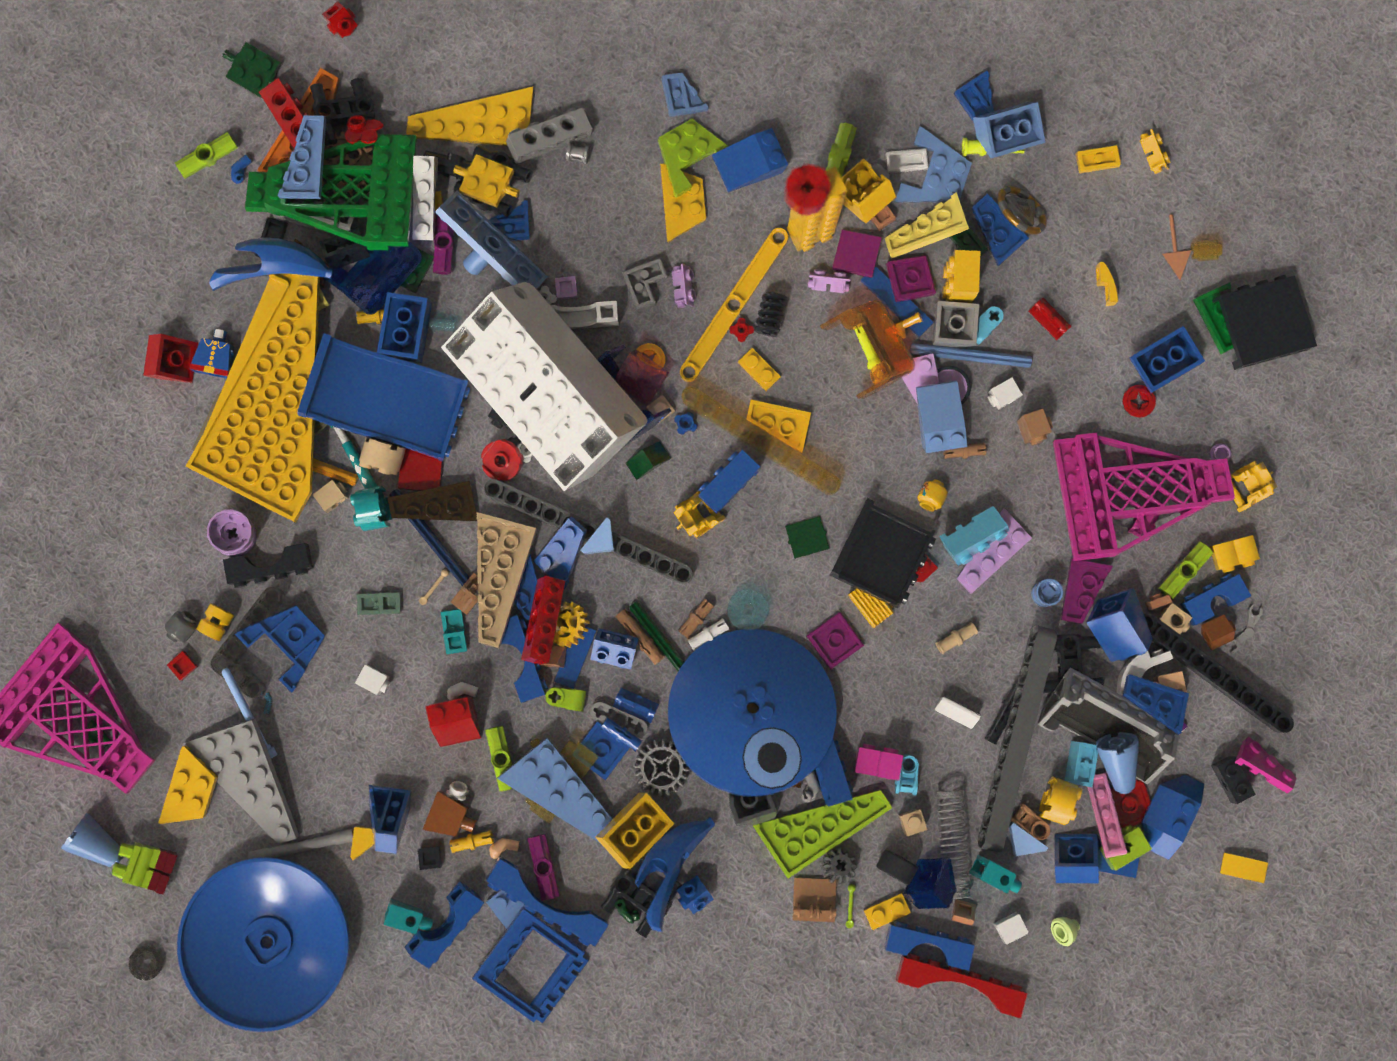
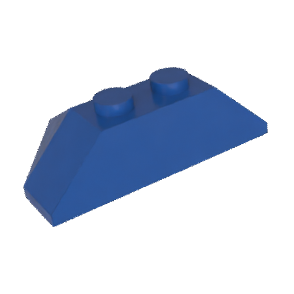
M1183 775L1158 785L1141 821L1145 838L1152 848L1150 851L1169 860L1183 844L1202 804L1205 784L1187 775Z

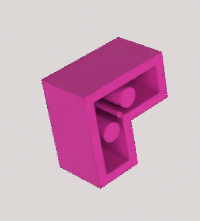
M863 744V748L858 747L854 772L899 781L903 755L898 754L899 750L884 747L883 751L875 750L876 746Z

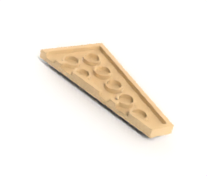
M477 512L478 642L500 649L537 529Z

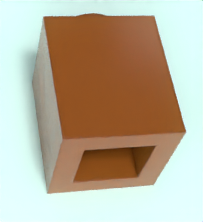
M1224 614L1201 625V635L1211 651L1234 640L1235 625Z

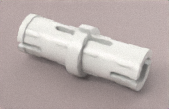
M722 618L710 627L702 628L703 631L687 639V641L695 651L702 644L713 640L714 637L730 629Z

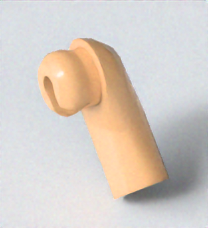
M507 838L499 839L489 849L491 858L498 859L506 849L518 851L520 841Z

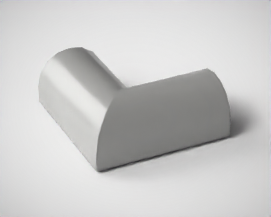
M661 258L622 272L636 310L640 312L655 306L656 302L649 285L668 278Z

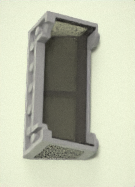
M1072 668L1066 672L1041 710L1038 722L1039 726L1049 731L1057 730L1060 725L1096 745V741L1099 738L1111 734V737H1117L1120 732L1136 735L1139 741L1136 778L1147 785L1175 759L1179 740L1178 734L1131 701Z

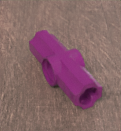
M438 215L434 236L433 273L448 275L451 274L454 230L446 222L442 221ZM448 239L449 244L447 246H439L441 240Z
M546 834L528 838L534 865L533 870L536 874L541 900L560 897ZM540 862H546L549 865L548 872L542 873L539 871L538 865Z

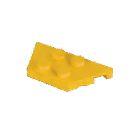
M660 164L667 242H671L674 238L686 233L694 226L706 220L703 179L682 171L692 185V188L676 198L673 193L672 183L668 177L667 166Z
M186 745L181 747L160 815L159 824L206 817L218 776L208 769L205 763L200 758H197Z

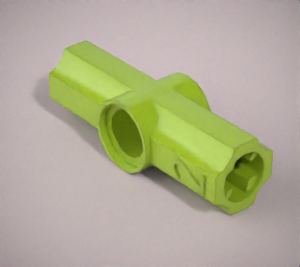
M840 123L835 142L831 146L827 160L829 162L825 171L836 167L840 177H842L845 166H847L852 151L851 146L856 134L857 127L853 126V124Z
M229 132L208 144L198 145L194 152L178 160L175 164L179 172L186 179L207 166H213L217 160L238 149ZM206 152H210V156L203 159V155Z
M1199 541L1158 587L1163 595H1170L1171 600H1173L1212 556V550L1206 544ZM1183 565H1186L1190 570L1188 576L1182 573Z
M503 725L485 730L496 779L512 766L511 754L508 749ZM499 753L505 754L507 757L506 763H498L496 755ZM497 779L499 792L513 789Z

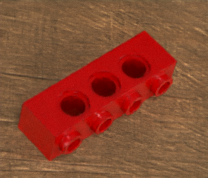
M277 78L259 91V94L295 149L296 137L303 116L309 115L301 110L304 106L297 97H293L292 94L295 92L288 82L284 84Z
M549 576L537 579L521 660L540 665L549 663L565 585L564 580Z

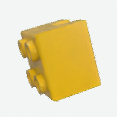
M864 158L841 177L847 189L843 205L865 224L896 198L890 180L883 174L879 177L871 164Z

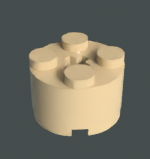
M365 437L359 458V466L368 469L379 468L378 472L397 475L400 472L406 448Z

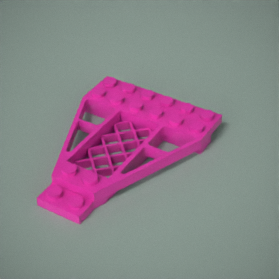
M1097 433L1076 435L1075 438L1053 441L1073 561L1115 557L1211 505V503L1235 499L1227 458L1208 461L1198 458H1185L1099 436ZM1099 443L1124 449L1128 465L1103 468ZM1132 452L1167 461L1134 465ZM1173 469L1183 474L1184 477L1180 482L1169 475ZM1153 471L1164 477L1160 484L1149 478ZM1132 473L1143 479L1139 486L1128 480ZM1123 474H1129L1127 478L1122 476ZM1111 476H1115L1123 482L1118 489L1108 483ZM1165 480L1176 486L1171 493L1161 487ZM1144 482L1155 488L1151 495L1140 489ZM1124 484L1135 491L1130 498L1119 491ZM1107 488L1114 493L1110 500L1108 497ZM1178 488L1187 494L1183 502L1173 495ZM1157 490L1168 497L1163 504L1153 498ZM1136 493L1147 499L1142 507L1132 500ZM1116 495L1126 501L1122 509L1111 502ZM1169 499L1177 504L1165 506ZM1148 502H1151L1152 504H1154V505L1156 506V507L1144 508V507L1147 505ZM1128 503L1135 508L1132 510H1124ZM1171 513L1181 514L1148 533L1146 532L1144 516ZM1137 518L1141 537L1118 548L1113 520Z
M57 623L0 692V745L3 748H9L110 780L125 794H129L155 762V759L142 749V745L92 649L61 623ZM86 655L99 678V681L87 695L69 680V676ZM102 686L122 723L117 721L94 701V696ZM58 690H65L66 702L56 701V692ZM71 692L80 700L71 701ZM81 703L82 715L72 716L71 704ZM57 705H66V717L57 716ZM86 705L96 713L87 714ZM51 706L52 718L43 719L42 709ZM87 717H97V728L88 729ZM82 718L83 730L73 731L72 719ZM102 718L111 726L102 727ZM67 719L68 731L59 732L58 720ZM32 721L51 736L50 741L40 753L15 745L16 740ZM52 721L53 727H51L47 722ZM112 729L113 741L104 742L103 730ZM98 731V743L89 744L88 732ZM83 732L84 745L74 746V733ZM68 734V740L62 735ZM58 742L86 767L48 756L47 753ZM112 744L104 754V745ZM99 746V758L90 759L89 747ZM84 747V753H82L78 748Z

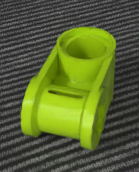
M555 687L546 692L545 699L551 706L583 712L587 691ZM554 691H558V695L561 696V699L557 700L556 703H553V700L549 698V695L553 694Z

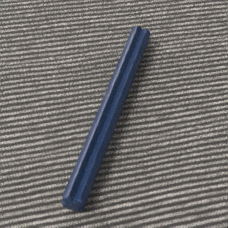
M395 489L389 494V497L403 494L398 489ZM408 519L463 587L470 577L424 520Z

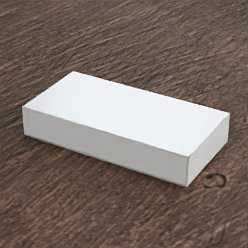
M926 148L889 151L885 153L888 173L928 170Z

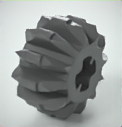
M838 848L836 852L831 850L828 852V856L823 857L822 860L826 864L821 865V869L827 870L823 877L830 876V883L836 880L837 884L841 885L843 881L849 883L850 877H855L856 873L853 870L857 868V865L851 863L855 860L854 856L847 857L849 851L846 850L842 855L841 849ZM841 863L843 868L837 870L836 865Z

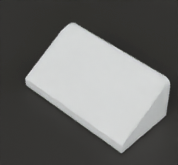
M940 697L935 711L970 729L974 727L981 717L979 714L946 697Z

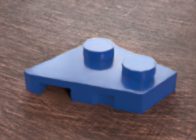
M985 71L954 92L955 97L972 121L973 117L994 112L988 71Z

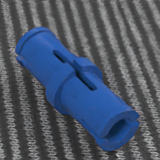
M608 717L600 728L615 737V741L618 743L621 741L633 749V751H636L643 741L628 732V728L625 726L622 728Z

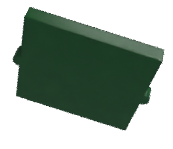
M820 516L785 526L789 538L788 544L791 545L794 559L829 549L825 535L827 531L823 528Z

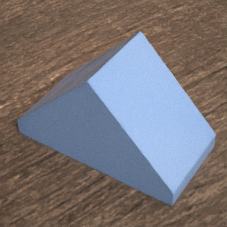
M606 517L582 547V553L594 554L614 551L610 519Z
M1010 822L1009 834L1013 855L1020 856L1044 852L1048 849L1047 846L1015 823Z

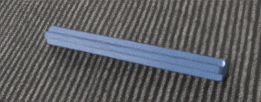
M918 343L910 345V354L924 356L934 354L938 358L1026 368L1032 365L1031 356Z

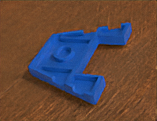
M297 605L234 633L247 648L265 633L294 664L278 679L291 693L295 690L306 667L325 637L320 629Z

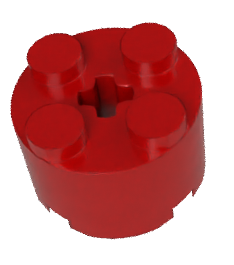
M805 164L792 169L785 185L784 196L786 203L794 212L800 215L816 214L828 201L831 190L830 179L823 168L815 165ZM808 187L811 190L810 193H806L804 188Z

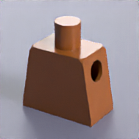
M437 791L423 830L458 836L461 829L473 832L477 821L466 817L469 807L447 796L446 793Z

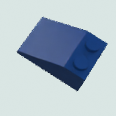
M772 128L753 134L712 155L728 192L783 173L788 166V162Z

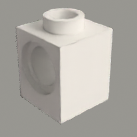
M1013 378L1006 380L988 392L990 404L993 407L996 406L998 410L1022 396Z
M364 665L355 684L376 695H380L388 690L391 682L388 681L390 676L380 673L379 670L369 665Z

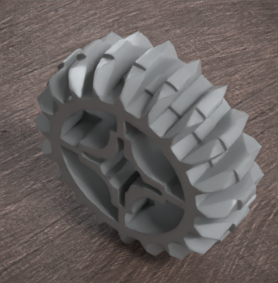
M662 739V745L658 746V741L654 740L655 747L653 748L650 743H647L646 747L649 749L647 752L643 748L640 749L644 756L637 755L635 757L641 763L634 764L635 768H640V771L635 772L634 775L642 776L637 781L638 784L645 781L646 784L643 786V789L646 790L648 786L652 787L650 794H653L655 789H658V796H662V790H666V794L669 796V788H673L674 792H678L675 785L678 783L683 787L684 783L680 779L688 780L689 778L683 772L690 771L689 767H684L686 763L679 755L677 749L672 748L674 742L671 741L669 746H665L666 739ZM657 750H667L670 752L663 760L657 759L651 753ZM675 756L680 765L678 776L669 767ZM646 759L655 768L649 779L644 769ZM667 759H670L666 768H668L667 771L671 775L662 771L657 776H654L657 773L656 769L658 767H656L657 764L653 760L662 764ZM661 775H665L673 781L667 785H657L654 783Z

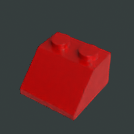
M165 334L149 335L143 376L193 383L194 372L189 367L197 350L198 342Z

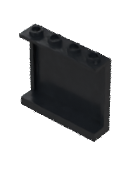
M1281 275L1274 278L1272 282H1268V279L1255 283L1256 286L1250 287L1249 284L1240 286L1234 292H1231V289L1219 292V296L1212 300L1213 303H1220L1237 357V360L1232 362L1234 370L1304 352L1317 346L1295 276L1287 277L1286 275Z
M867 498L830 576L898 609L901 603L905 605L910 595L907 590L910 585H915L919 576L916 574L918 567L923 568L927 560V556L924 554L927 548L932 549L936 538L933 537L935 530L929 532L875 506V501Z

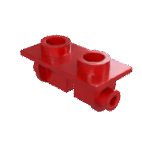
M1044 298L1040 299L1028 311L1056 341L1072 327Z

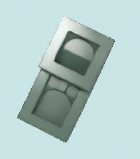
M400 593L357 594V615L400 614Z

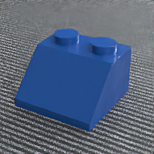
M1054 834L1056 883H1099L1097 834Z

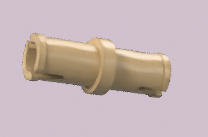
M970 622L958 631L953 630L950 632L951 635L936 642V647L940 653L944 654L957 645L961 646L963 641L978 634L975 625Z

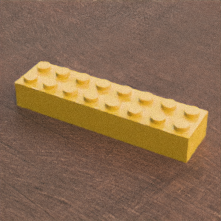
M836 167L826 171L830 179L831 190L826 205L814 215L805 216L794 212L791 208L787 231L797 251L802 249L804 252L809 251L815 247V243L819 241L825 243L833 238L832 235L835 233L847 192ZM808 187L804 188L806 193H810L811 190Z

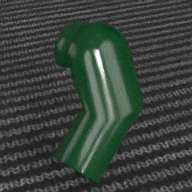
M621 899L615 902V908L628 923L633 924L635 921L640 920L638 910L635 909L630 912L625 902Z

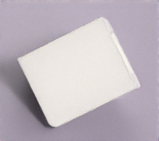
M1017 912L994 923L1003 943L1006 945L1028 934V930L1020 914Z

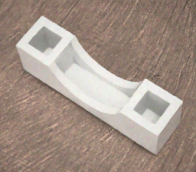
M413 156L412 240H434L436 233L435 187L438 179V158L434 156Z
M617 301L595 302L594 304L582 307L550 305L570 329L619 326Z

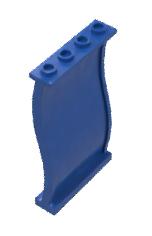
M323 333L297 415L305 418L308 417L352 433L398 445L443 461L444 456L449 457L452 448L451 445H448L450 437L455 438L458 426L455 425L456 418L461 419L464 410L461 403L463 398L467 399L470 387H467L468 380H461L418 364L372 352Z

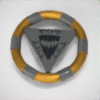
M1005 186L999 190L997 196L998 205L1011 224L1022 232L1033 235L1040 234L1045 230L1047 225L1046 215L1040 204L1028 192L1015 186ZM1009 193H1011V194L1017 195L1018 197H1012V196H1006V195L1009 194ZM1036 213L1039 219V225H1037L1036 227H1032L1034 225V215Z

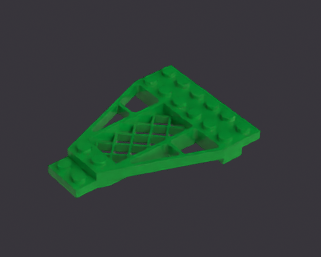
M377 134L378 140L375 143L365 144L359 140L354 144L348 142L324 150V160L340 155V163L338 165H323L322 179L327 182L321 191V197L325 200L323 204H314L313 202L317 199H304L303 203L294 204L293 201L296 199L278 197L279 190L282 189L284 183L283 177L285 171L288 170L290 161L268 167V172H249L245 201L246 212H268L276 216H287L366 246L368 250H389V246H408L413 196V156H416L417 137L416 135ZM374 145L371 165H345L347 152ZM344 179L348 184L340 190L336 184ZM365 180L368 185L360 190L356 185ZM333 188L337 193L328 198L325 193ZM353 188L357 194L352 198H348L345 194ZM341 197L346 201L343 205L334 204ZM360 198L367 201L364 205L355 204ZM309 216L334 217V224L330 225ZM340 217H367L366 235L362 237L339 228Z

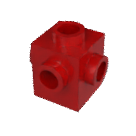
M338 1L322 14L329 23L326 26L333 35L338 34L341 38L351 35L358 26L354 21L356 18L354 13L349 8L345 9Z

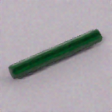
M634 602L629 607L675 669L679 671L684 663L683 659L640 603Z

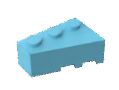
M994 506L974 516L971 519L972 521L964 527L961 524L955 527L957 531L951 535L946 536L944 533L939 536L943 546L958 566L969 563L973 559L972 556L976 553L985 552L990 548L992 542L995 540L1000 541L1008 535L1009 527Z

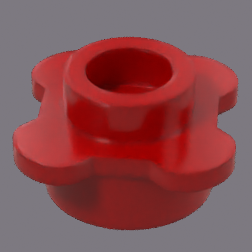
M739 318L738 322L729 328V332L734 334L739 342H744L749 334H753L754 328L749 326L744 318Z

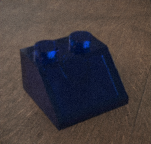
M949 857L918 859L916 863L918 870L910 885L906 886L903 895L918 909L949 908L957 890L951 859Z

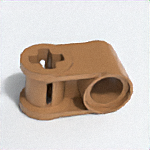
M1023 803L1020 804L1016 814L1011 817V822L1037 840H1044L1050 834L1049 825ZM1038 824L1044 827V833L1041 836H1037L1034 832V828Z

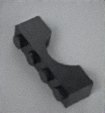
M307 543L284 547L279 561L266 568L255 566L244 555L223 559L227 584L234 585V588L247 586L246 582L254 581L255 584L265 583L267 578L275 577V580L288 578L287 574L294 572L296 575L308 574L309 569H313L310 548Z

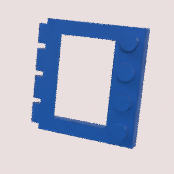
M523 908L472 976V979L532 1022H535L537 1019L543 1023L552 1012L547 1007V1004L552 1007L557 1005L565 994L559 988L563 987L565 990H568L577 977L572 970L574 969L580 973L589 960L583 957L585 952ZM532 930H535L567 953V955L531 1004H528L497 982L496 979Z

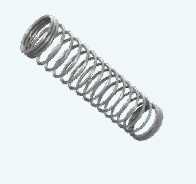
M952 790L947 792L937 791V799L952 798L954 800H959L954 802L938 803V806L954 804L953 806L959 807L954 809L938 810V813H945L947 811H954V813H960L959 815L939 817L938 819L945 820L947 818H953L955 820H962L959 822L939 824V826L953 825L956 827H963L959 829L939 831V833L954 832L957 834H963L959 836L940 838V840L956 838L955 840L963 841L959 843L940 845L941 847L956 845V847L963 848L952 851H941V854L956 852L957 854H964L963 856L941 858V860L956 859L958 861H965L963 863L942 865L941 867L956 866L959 868H966L964 870L942 872V874L957 873L961 875H967L964 877L943 879V881L958 880L967 882L964 884L943 886V888L959 887L967 889L958 890V892H952L951 890H947L943 892V897L946 899L968 898L971 896L970 888L965 887V885H968L970 882L968 880H964V878L969 877V874L962 872L967 871L969 868L966 866H960L967 864L968 861L965 859H959L964 858L968 855L967 853L959 852L967 849L966 846L959 845L967 842L965 839L960 838L964 837L966 833L959 832L960 830H964L966 827L963 825H954L966 821L962 818H954L963 816L965 814L961 811H955L964 808L963 805L955 804L964 801V799L962 798H956L964 796L963 790Z

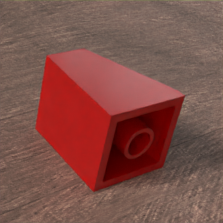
M473 697L425 706L429 727L440 747L481 738Z

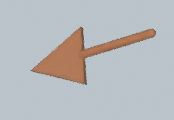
M1170 214L1173 253L1162 255L1179 280H1181L1191 250L1177 251L1174 218Z

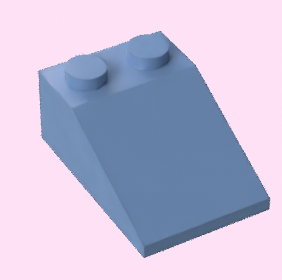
M951 381L916 387L921 443L925 452L931 453L967 447L966 428L958 382Z

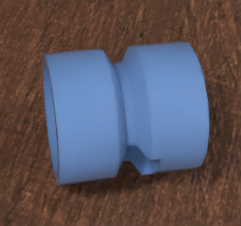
M1054 579L1039 581L1032 588V600L1041 607L1056 605L1063 596L1062 586Z

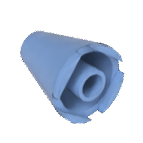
M1120 732L1117 737H1111V734L1105 735L1096 741V749L1114 790L1120 794H1128L1135 788L1139 741L1137 736L1131 733Z
M87 813L61 847L66 852L107 867H111L115 862L119 863L123 856L118 855L120 849L118 843Z

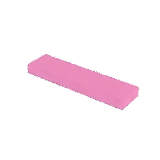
M1106 772L1095 774L1093 787H1087L1105 858L1127 854Z

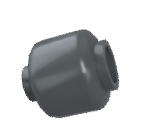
M187 611L175 612L165 624L167 637L173 642H186L196 631V618Z

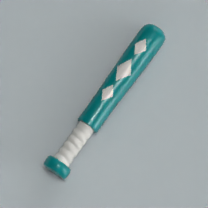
M330 426L338 434L342 447L364 488L377 487L368 468L359 466L360 455L352 441L348 439L345 431Z

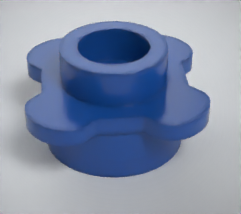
M692 412L675 416L674 421L678 425L677 432L680 435L688 431H696L697 425L694 423V414Z

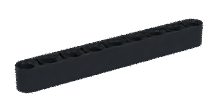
M1144 613L1145 618L1149 621L1148 627L1153 643L1164 651H1170L1172 657L1273 731L1287 733L1293 729L1294 721L1290 715L1154 615ZM1160 630H1163L1166 634L1164 641L1158 638ZM1178 642L1183 646V651L1180 654L1175 650V645ZM1194 655H1197L1200 659L1198 666L1192 663ZM1212 667L1215 668L1217 671V675L1214 679L1211 678L1209 675V671ZM1229 680L1234 684L1232 691H1229L1226 687ZM1245 693H1249L1251 696V701L1248 704L1243 699ZM1263 705L1268 709L1266 716L1261 714V707ZM1280 718H1283L1285 721V726L1282 729L1278 726Z

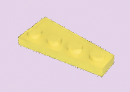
M957 192L951 195V199L948 201L940 202L934 206L935 209L926 215L923 213L918 216L917 220L912 224H906L887 236L885 241L891 258L968 230L969 226Z

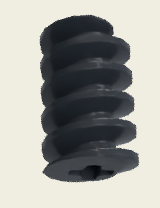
M766 292L761 298L765 302L760 303L762 310L758 311L760 317L756 319L758 325L754 327V331L758 334L777 337L773 333L779 332L780 328L775 325L782 324V321L777 317L784 316V313L779 308H786V305L781 303V300H788V297L776 292Z

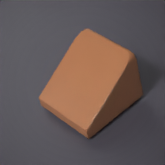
M552 646L549 663L542 664V666L564 668L567 647Z

